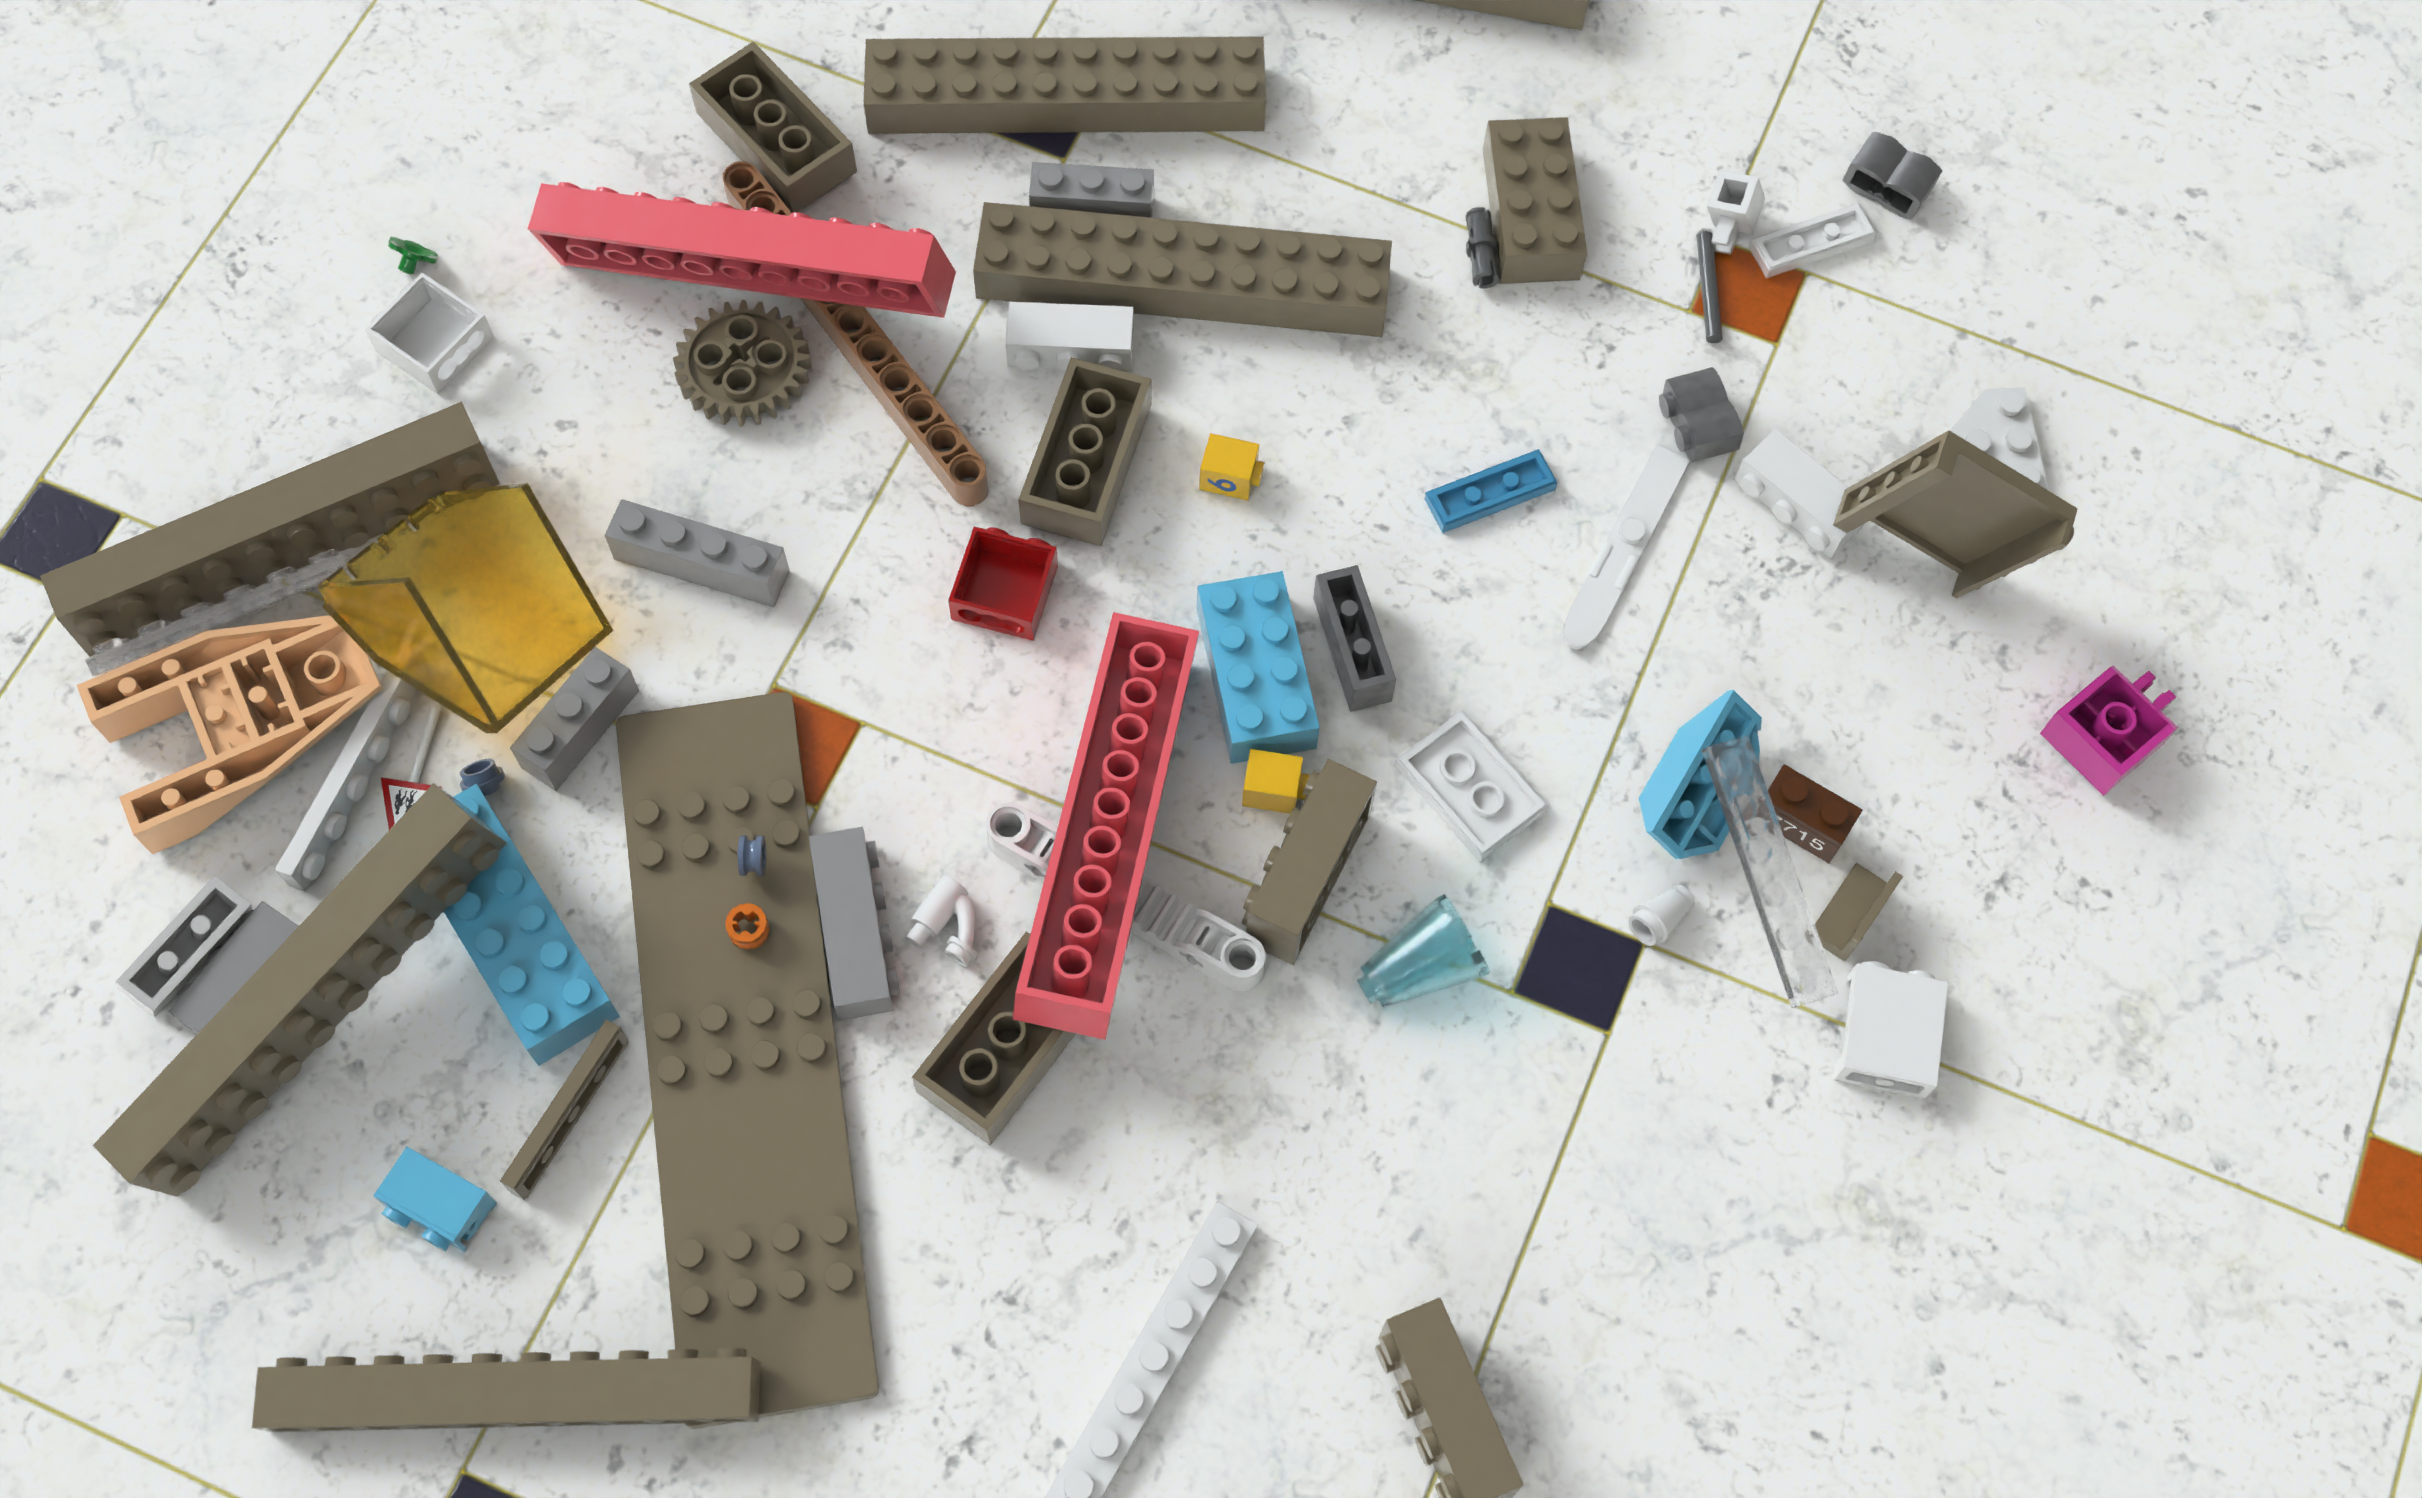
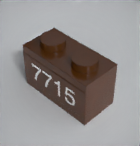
M1783 764L1754 812L1752 819L1825 862L1830 863L1863 809Z

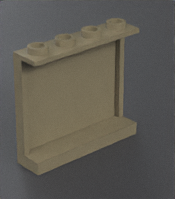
M1948 430L1845 489L1833 526L1848 533L1868 521L1875 523L1957 572L1958 576L1952 596L1959 598L1973 590L1980 589L1982 586L1998 578L2005 577L2021 567L2032 564L2044 556L2064 549L2073 538V524L2078 508Z

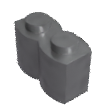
M1872 132L1851 162L1843 182L1858 194L1878 200L1890 212L1906 219H1913L1933 190L1943 170L1930 157L1907 151L1894 137L1879 132Z
M1713 367L1666 379L1663 394L1659 395V405L1663 416L1666 419L1670 418L1676 427L1674 429L1676 445L1681 452L1685 451L1692 462L1740 449L1744 436L1743 427L1734 406L1728 400L1723 382Z

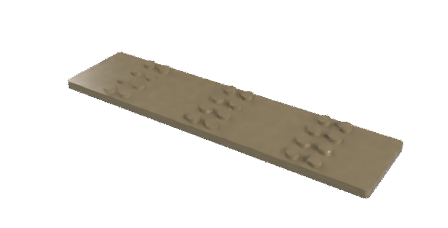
M778 692L621 716L616 721L675 1349L698 1350V1358L717 1357V1349L721 1348L747 1349V1357H753L761 1362L759 1418L872 1399L879 1393V1381L822 922L809 842L811 833L793 698L788 692ZM740 836H747L752 841L757 836H765L766 870L764 876H757L754 871L748 872L747 876L739 875L738 842ZM749 903L757 905L763 910L769 922L770 932L767 940L755 949L746 950L733 944L726 931L725 921L727 915L739 904ZM745 919L741 920L738 923L741 931L736 933L740 934L746 930L753 934L757 930L754 922L759 920L755 919L752 922H748ZM687 1423L685 1425L690 1429H699L728 1423Z

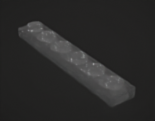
M1746 735L1703 749L1702 752L1791 1008L1839 994L1749 736Z

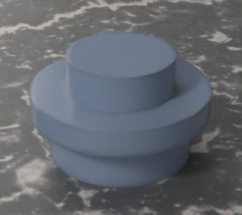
M482 759L467 765L460 771L462 778L460 782L461 790L464 791L477 784L484 797L496 792L500 788L499 783L505 778L503 768L496 766L493 759Z

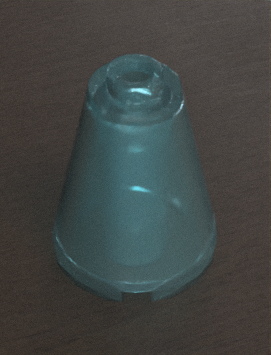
M1442 894L1426 906L1360 967L1364 976L1359 978L1357 982L1370 1004L1379 1000L1382 1007H1386L1482 978L1489 974L1490 970L1480 950L1475 951L1476 946L1471 939L1472 936L1449 898Z

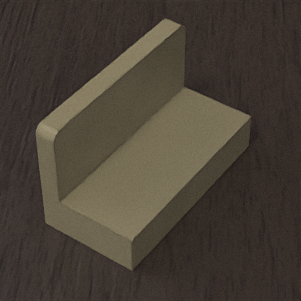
M1856 863L1806 937L1845 962L1858 946L1903 876L1895 871L1889 881L1886 882Z

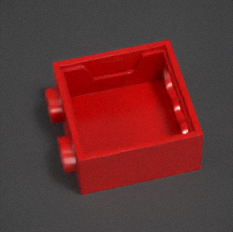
M974 526L948 599L951 620L1034 641L1058 569L1057 547L1051 546L1048 542L1039 538H1029L1027 540L1011 536L999 528L990 527L983 529Z

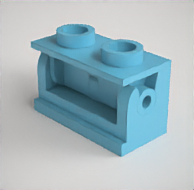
M409 1147L405 1148L373 1195L385 1206L381 1213L383 1216L405 1229L410 1222L425 1229L421 1237L445 1252L450 1245L465 1252L467 1247L459 1240L462 1238L469 1241L477 1232L490 1210L492 1211L497 1204L483 1189Z

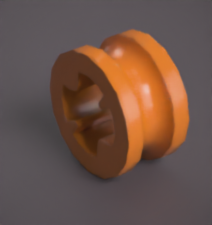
M739 904L728 913L725 921L729 938L734 945L741 949L750 950L761 946L767 940L770 932L769 922L765 913L754 904ZM743 919L748 922H752L755 919L759 920L754 922L757 930L753 934L746 930L740 934L736 933L741 931L738 923Z

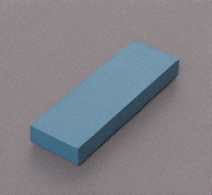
M1538 449L1427 491L1424 500L1441 532L1445 533L1556 490L1558 483Z

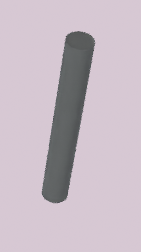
M1702 231L1696 235L1706 341L1708 343H1718L1722 341L1723 335L1714 244L1712 243L1713 234L1710 231Z

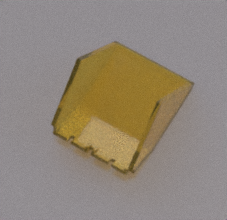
M528 483L441 492L436 496L437 499L430 497L408 514V520L415 527L416 532L408 526L405 519H402L377 539L378 544L375 542L371 543L346 563L347 569L356 578L355 580H352L346 574L343 567H340L318 584V590L325 599L322 607L375 663L485 733H498L613 631L609 621Z

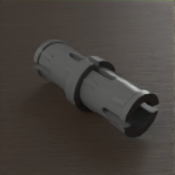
M1476 207L1469 210L1465 216L1469 237L1466 242V254L1472 263V282L1474 286L1479 285V288L1483 289L1493 287L1499 282L1496 266V254L1499 248L1498 241L1492 232V215L1490 210L1487 209L1485 211L1484 207Z

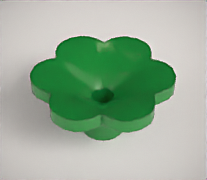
M390 237L388 247L402 255L398 269L402 272L414 274L418 261L434 264L437 261L438 254L424 248L416 242L402 240L397 237Z

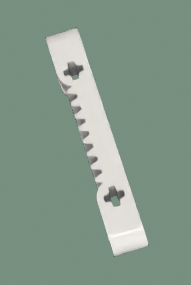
M1012 802L995 806L989 812L986 819L988 844L991 851L1000 859L1044 883L1058 826L1023 806ZM1006 826H1015L1020 829V832L1013 837H1004L998 833ZM1143 877L1131 928L1132 934L1231 990L1247 992L1254 989L1261 982L1264 975L1266 956L1265 949L1260 941L1208 911L1195 909L1194 905L1189 902L1186 904L1182 903L1177 895L1174 893L1171 895L1166 894L1161 886H1152ZM1238 956H1244L1249 958L1254 965L1247 970H1238L1231 965L1230 961Z

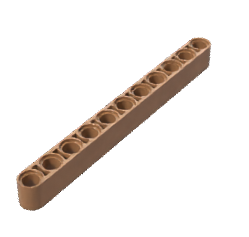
M738 161L730 164L723 172V183L728 203L733 208L750 211L753 207H760L774 214L790 215V210L753 164ZM800 298L952 498L963 506H975L983 502L988 495L987 471L983 459L866 308ZM851 329H859L855 332H847ZM874 358H882L881 360H879V361H877V362H871V361H870L871 359H874ZM897 387H904V388H905V389L902 390V391H892L893 389H895V388H897ZM919 417H928L925 421H915ZM942 447L952 448L947 452L937 451L939 448ZM966 477H974V478H977L976 480H974V481H972V482H962V481H960V480H962L963 478H966Z

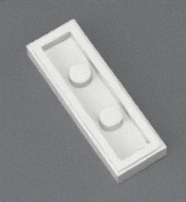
M1856 203L1752 238L1748 247L1767 279L1872 243L1877 233L1860 204Z

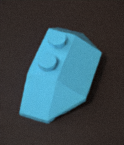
M1734 690L1724 693L1678 729L1639 796L1646 832L1675 859L1719 851L1758 782L1760 755L1758 731L1761 730L1762 717Z

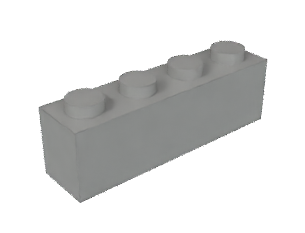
M621 499L604 535L615 560L771 607H775L790 572L784 548L623 499Z
M863 827L809 836L833 1002L838 1019L842 1021L894 1011L892 996L899 995L900 989L896 967L887 968L885 953L892 952L893 945L889 924L880 926L878 910L886 909L882 882H873L872 868L880 867L876 842H867Z

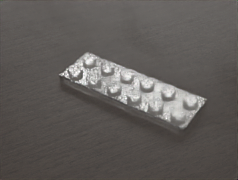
M330 549L309 558L311 566L301 571H297L296 568L290 566L267 575L266 579L269 584L256 589L254 585L246 584L224 593L223 596L226 602L216 606L212 602L208 604L202 602L182 610L180 613L183 619L173 624L170 620H158L137 629L139 638L129 641L128 638L120 639L118 637L97 645L93 648L96 655L86 659L85 662L92 677L99 676L202 632L222 629L359 571L351 555L346 553L339 554L338 550Z

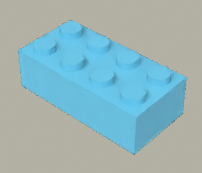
M1283 571L1198 585L1197 613L1230 763L1248 761L1250 749L1281 754L1317 749L1320 727Z

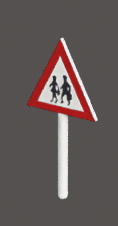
M437 705L431 708L409 781L380 777L389 830L431 786L418 783L440 714V707Z

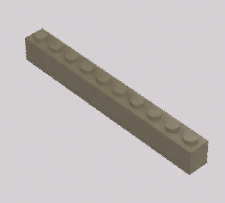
M743 1348L717 1349V1357L698 1358V1350L693 1349L668 1350V1358L649 1359V1351L643 1350L619 1351V1358L613 1360H600V1352L594 1351L570 1352V1358L566 1361H551V1353L544 1352L521 1353L519 1362H502V1354L494 1353L472 1354L471 1363H453L454 1356L444 1354L423 1355L422 1364H404V1356L394 1355L374 1356V1365H356L355 1357L344 1356L326 1357L325 1366H307L306 1358H277L276 1367H258L252 1428L267 1432L758 1422L761 1362L753 1357H747V1349Z

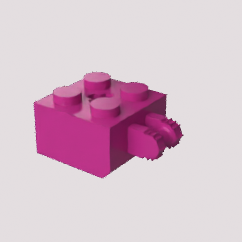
M2114 665L2109 667L2060 708L2040 732L2103 796L2162 747L2179 728L2162 712L2176 699V696L2170 690L2159 695L2153 702L2143 694L2153 685V681L2156 679L2150 671L2132 683Z

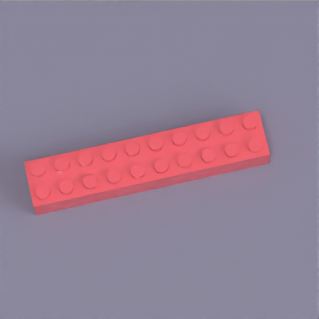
M559 182L558 185L541 183L528 226V230L561 265L941 318L945 317L956 274L955 269L935 236L929 231L920 228H911L908 232L893 230L881 223H870L869 226L855 225L845 219L836 217L825 221L813 219L806 214L798 212L790 213L789 216L779 215L760 207H753L748 211L735 209L721 202H713L710 206L696 204L683 197L665 200L657 199L655 196L644 192H636L634 195L619 194L615 190L606 187H597L596 190L581 189L577 185L568 182Z
M1113 612L1015 992L1012 1020L1106 1040L1193 666L1199 635L1198 630Z

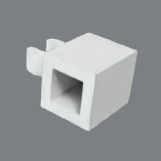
M1719 170L1707 204L1713 225L1716 227L1712 237V243L1716 244L1715 252L1731 255L1736 243L1737 232L1753 235L1765 201L1759 177Z

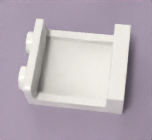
M1877 961L1857 963L1847 975L1846 985L1850 986L1843 1052L1835 1063L1833 1080L1925 1099L1938 1085L1949 982L1935 979L1933 974L1925 971L1914 970L1904 973L1890 970L1888 965Z

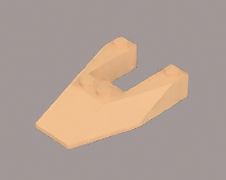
M350 613L208 630L77 685L90 722L109 743L187 710L189 712L207 759L119 797L133 835L152 855L197 836L269 782L382 690V686Z

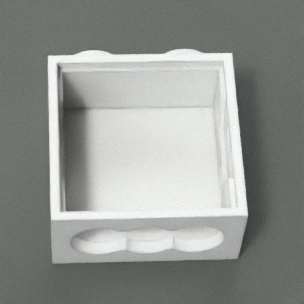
M421 273L412 283L405 285L400 291L399 296L384 311L376 314L371 320L370 325L365 329L377 353L437 394L494 338L488 321L482 312L424 273Z

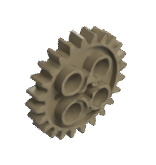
M742 300L739 310H733L731 305L725 302L724 313L718 314L713 308H709V320L705 321L696 316L694 318L697 327L696 331L684 328L683 333L686 342L676 343L679 355L673 357L676 368L674 374L683 398L690 399L694 411L703 408L706 419L710 420L719 413L722 425H726L733 416L737 418L739 426L743 427L746 417L752 416L756 424L759 425L761 424L762 413L767 412L775 419L777 418L776 406L780 405L789 410L791 408L789 395L801 398L800 384H808L807 370L811 369L808 342L804 340L801 327H794L790 315L781 319L778 307L775 306L768 313H765L763 302L759 301L754 310H748L746 300ZM741 336H750L746 339H738ZM773 360L778 361V362L775 363V364H771V365L766 364V363L769 362V361H773ZM714 361H718V362H719V363H717V364H715V365H711V366L707 365V364L710 363V362H714ZM742 386H747V387H748V388H746V389H744V390H741V391H736V390H735V389H737L738 387H742Z

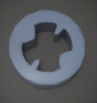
M740 836L738 842L739 875L747 876L748 872L754 871L757 876H764L766 870L765 836H757L753 841L749 840L747 836Z

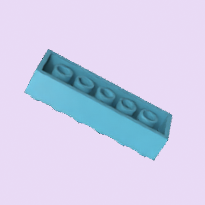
M475 784L455 795L454 798L474 812L507 844L499 851V857L496 862L488 869L481 871L469 883L464 896L454 905L448 906L443 912L524 1047L537 1065L540 1066L598 1031L606 1019L612 1022L619 1018L620 1015L478 785Z

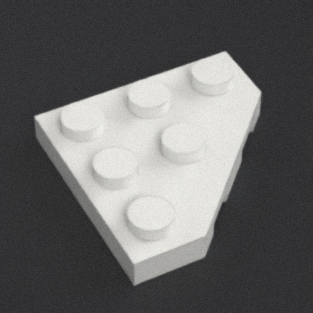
M2026 387L1985 389L1950 431L2049 491Z

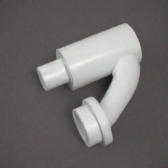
M943 875L912 916L911 921L914 927L908 933L906 939L914 946L921 948L929 936L936 938L955 913L958 918V938L951 936L948 939V947L945 949V953L953 961L964 967H967L971 961L975 962L979 956L973 949L975 911L970 898L967 896L968 891L953 878Z

